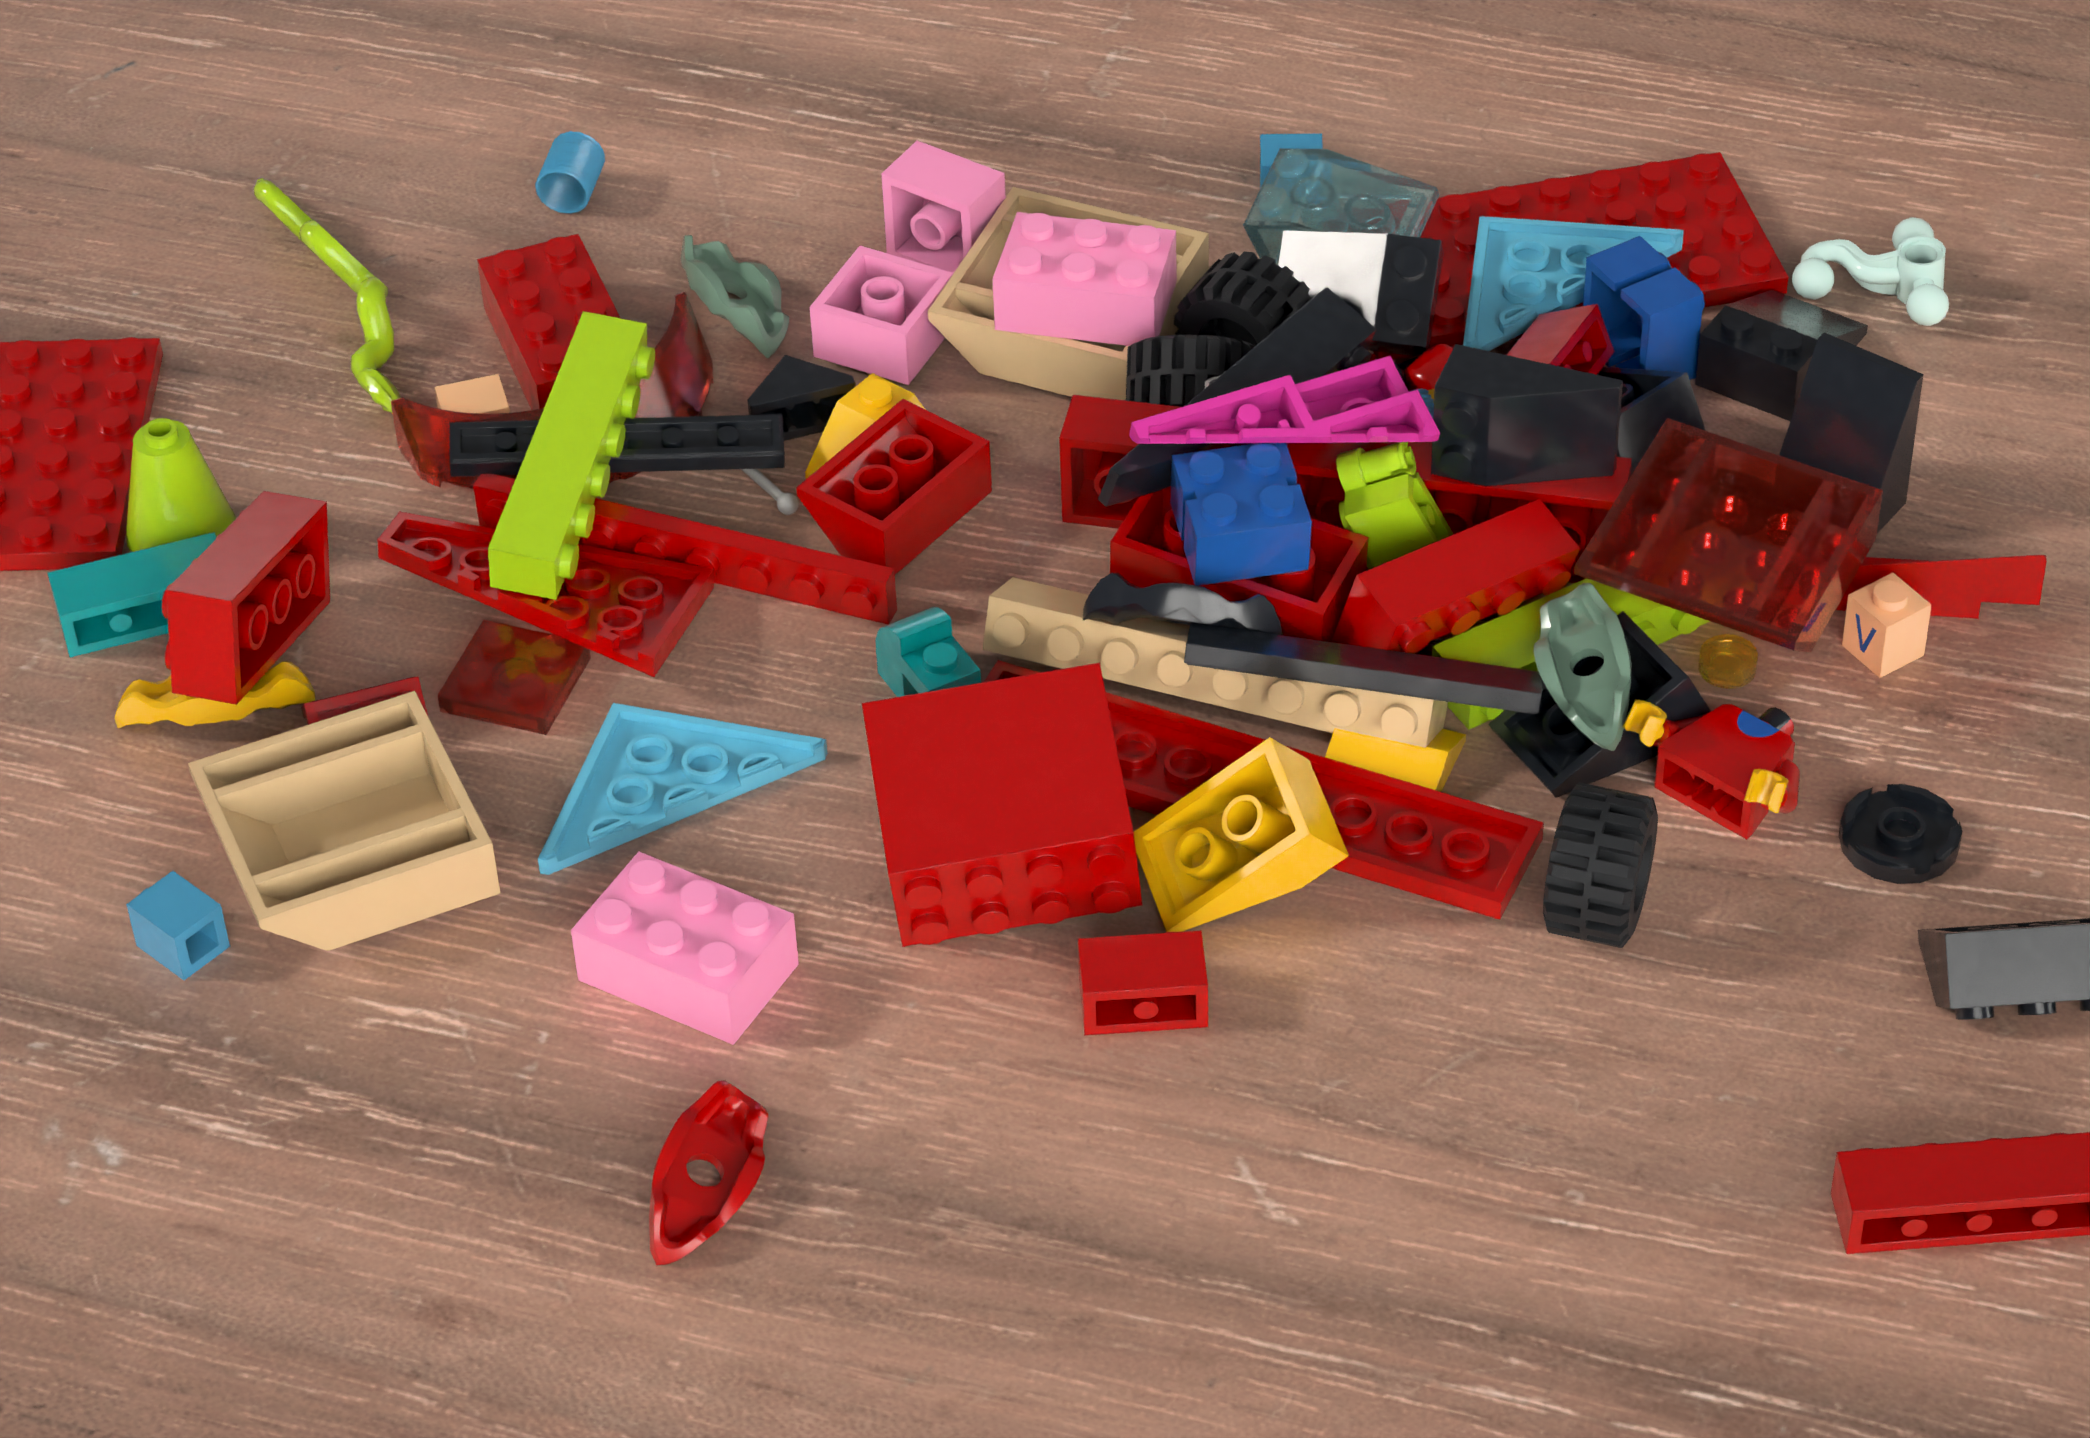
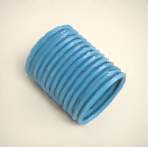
M570 131L556 137L535 183L536 194L541 202L559 213L572 214L584 209L589 202L605 163V154L600 144L591 136L581 132Z

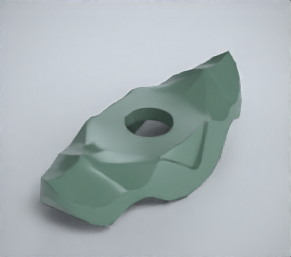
M685 235L683 237L680 260L682 268L685 269L691 290L696 292L712 314L729 320L733 327L751 341L768 359L776 352L783 341L790 320L789 316L784 314L781 309L782 290L778 278L764 264L757 262L739 263L733 258L728 246L720 241L693 245L692 235ZM727 292L733 293L741 299L729 298Z
M1583 583L1572 592L1550 600L1541 606L1540 639L1534 644L1533 652L1539 674L1563 713L1593 743L1604 749L1614 751L1621 741L1624 730L1623 724L1629 707L1631 656L1617 614L1608 606L1591 583ZM1598 656L1604 659L1601 669L1592 675L1578 676L1573 673L1574 666L1583 658Z

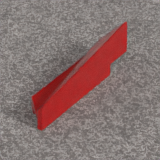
M1805 554L1780 570L1759 571L1756 606L1846 611L1849 594L1894 573L1931 604L1930 616L1979 619L1981 602L2040 605L2047 558L2046 555L1929 561Z

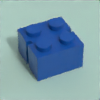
M1641 236L1586 257L1583 306L1598 304L1614 349L1613 355L1605 365L1607 367L1615 365L1618 368L1687 372L1689 380L1695 379L1702 311L1704 309V293L1698 285L1688 280L1675 267L1671 268L1666 256L1656 251Z
M1255 443L1172 455L1170 504L1181 540H1184V551L1196 586L1309 570L1312 521L1300 484H1297L1296 471L1286 443Z

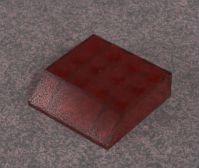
M1667 418L1574 565V574L1793 651L1812 652L1876 540L1883 490Z

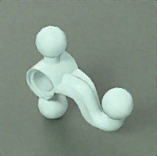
M1910 217L1901 221L1894 229L1892 242L1896 249L1895 251L1880 255H1868L1853 242L1843 239L1822 241L1810 246L1803 253L1801 262L1795 267L1792 283L1796 292L1803 298L1812 300L1822 298L1831 291L1835 278L1832 268L1826 262H1836L1846 268L1862 287L1881 294L1896 295L1901 302L1906 304L1907 313L1913 321L1919 325L1931 326L1944 319L1949 309V299L1943 290L1946 248L1941 241L1934 238V231L1929 223L1921 218Z

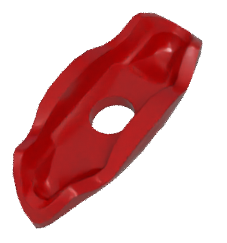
M726 1080L714 1083L693 1105L680 1115L658 1155L654 1166L649 1211L650 1252L656 1265H668L679 1261L719 1231L743 1205L755 1187L764 1168L763 1139L769 1118L768 1112L765 1107ZM694 1160H704L711 1163L720 1174V1182L714 1186L697 1184L690 1178L687 1172V1164Z

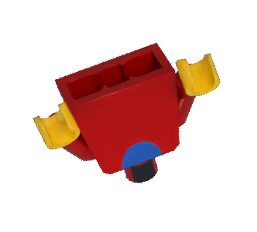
M1636 700L1623 724V728L1626 731L1640 734V741L1644 745L1658 747L1655 777L1656 789L1746 840L1752 836L1769 811L1787 814L1796 808L1799 796L1800 770L1793 762L1795 742L1791 735L1794 732V724L1787 713L1776 707L1769 708L1757 718L1733 704H1722L1706 715L1673 722L1666 719V713L1658 706L1644 700Z

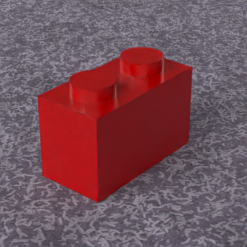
M1202 930L1078 939L1079 983L1084 1036L1208 1027V979Z

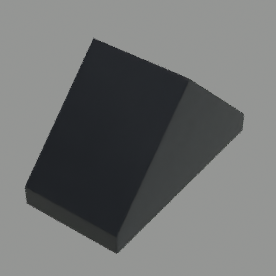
M784 355L748 398L749 415L782 414L784 441L821 433L824 431L837 401L856 387V383L852 375Z

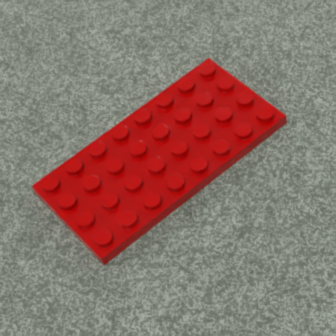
M1720 152L1701 153L1692 157L1661 162H1647L1643 165L1612 170H1598L1593 173L1563 178H1548L1539 182L1499 186L1490 190L1450 194L1441 198L1410 203L1401 202L1392 206L1361 211L1352 210L1343 214L1322 217V232L1387 233L1441 240L1444 253L1430 347L1436 343L1447 344L1451 347L1454 344L1463 345L1479 217L1482 216L1684 230L1682 250L1667 257L1671 268L1675 267L1688 280L1698 285L1704 293V307L1733 303L1769 290L1787 294L1789 277ZM1583 302L1580 303V304H1578V305H1576V306H1574V307H1572V308L1582 307V306H1583ZM1521 334V335H1519V336H1517V337H1515V338H1513V339H1511V340L1520 339L1523 334ZM1373 351L1376 359L1391 356L1392 360L1412 357L1409 355Z

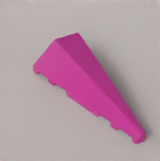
M1387 356L1298 384L1294 383L1291 375L1283 376L1132 422L1129 436L1137 444L1438 441L1440 431L1418 389L1408 391L1391 356Z

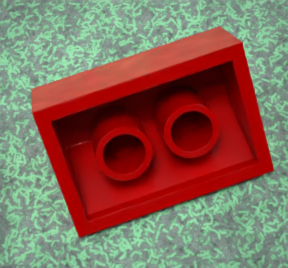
M902 399L796 487L797 496L841 556L894 568L896 575L992 492L990 441Z

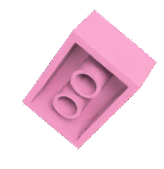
M1017 212L992 279L995 330L1131 346L1141 340L1159 336L1177 282L1176 230L1155 228L1149 225L1135 226L1109 223L1097 219L1084 220L1049 216L1044 213Z
M639 851L571 929L579 981L732 1045L735 1044L799 965L793 913Z

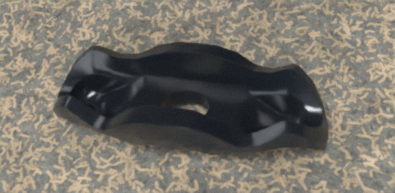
M1111 573L1100 579L1090 592L1083 608V621L1097 618L1118 624L1137 618H1146L1190 626L1192 622L1283 635L1275 608L1264 595L1257 594L1246 600L1229 601L1205 587L1191 584L1168 582L1148 587H1139L1129 583L1119 573Z

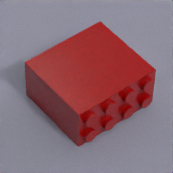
M1100 662L862 703L887 870L902 947L917 944L932 945L946 939L975 934H996L1004 929L1039 923L1054 924L1068 918L1097 913L1112 914L1126 908L1143 906L1134 831Z

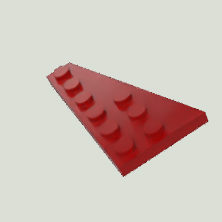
M399 511L377 539L379 559L652 677L656 676L714 589V569L578 544L579 560L573 579H564L557 600L490 587L488 547L496 530L494 528Z

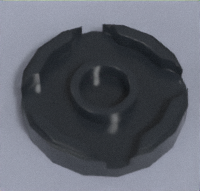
M1887 784L1886 791L1872 793V788L1859 792L1846 804L1840 820L1839 840L1843 854L1853 866L1874 879L1896 884L1922 883L1941 876L1956 862L1963 831L1960 821L1958 824L1957 820L1953 817L1954 809L1945 799L1924 788L1906 784Z

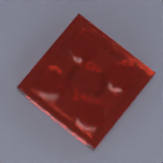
M483 620L437 695L440 712L547 735L590 661V650L554 634Z

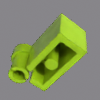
M1397 442L1367 452L1360 447L1337 455V472L1345 491V500L1339 502L1340 519L1344 529L1369 537L1368 569L1453 535L1451 528L1418 472L1416 473L1414 454L1411 447H1408V442Z

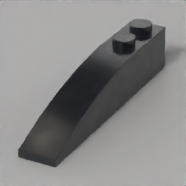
M1325 287L1185 406L1287 375H1291L1294 383L1298 384L1367 363L1372 357V354L1367 349L1377 328L1330 288ZM1255 443L1138 444L1110 468L1098 500L1107 507L1170 487L1172 455Z

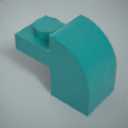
M931 607L881 627L876 634L877 671L897 697L981 683V670L952 636V619L939 607Z

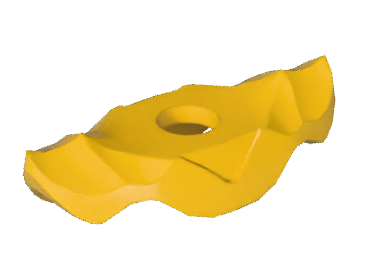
M283 661L270 668L237 705L174 694L171 687V675L167 679L158 682L136 679L125 689L117 706L114 719L117 728L133 724L151 725L156 722L169 720L184 726L229 720L237 721L259 709H284L290 705L306 704L315 701V692L306 675L290 661Z

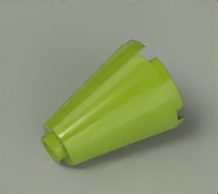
M167 418L154 419L142 426L133 438L126 526V542L129 551H139L215 532L216 537L221 534L236 519V516L187 426L179 421Z

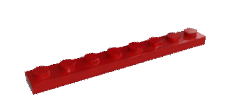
M492 473L480 474L473 484L479 526L496 529L516 479ZM595 498L593 503L595 506V517L591 534L588 538L580 537L578 542L581 545L714 569V583L887 625L890 624L897 612L894 568Z

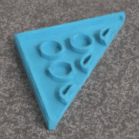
M1479 217L1463 346L1490 351L1526 332L1539 314L1570 309L1584 301L1586 257L1641 236L1656 251L1664 254L1667 258L1682 250L1684 230Z
M613 703L538 857L540 874L550 875L826 759L828 754L827 740Z

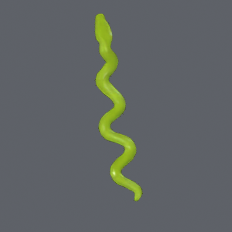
M263 178L258 179L253 189L258 201L267 206L293 234L357 294V312L363 328L365 344L351 356V371L360 386L372 397L375 403L382 406L384 411L391 412L395 417L403 416L405 414L403 411L405 405L397 388L386 376L376 370L381 368L394 352V331L386 305L388 287L370 273L322 226L305 214L275 184Z

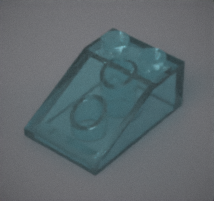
M1280 148L1243 226L1259 258L1262 259L1266 255L1275 259L1276 265H1278L1283 231L1387 233L1420 237L1440 194L1435 186L1328 149Z

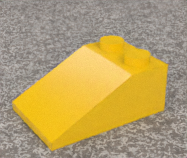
M1271 737L1134 831L1136 853L1167 932H1182L1298 890L1349 856L1310 761Z

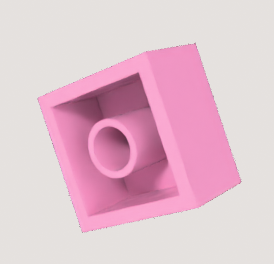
M916 141L881 173L887 253L955 272L1006 198L1005 174Z
M859 246L810 306L814 357L869 374L874 373L880 377L909 385L945 339L928 320V310L954 272Z

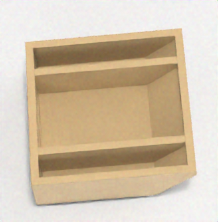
M1012 187L929 308L928 320L980 374L1071 397L1073 395L1126 400L1127 349L1129 346L995 330L992 279L1016 213H1044L1049 216L1084 220L1097 219L1109 223L1135 226L1149 225L1155 228L1176 230L1177 282L1159 336L1175 335L1178 330L1174 325V315L1179 311L1177 306L1209 269V233Z
M415 691L188 763L190 774L260 929L330 951L501 894L493 843Z

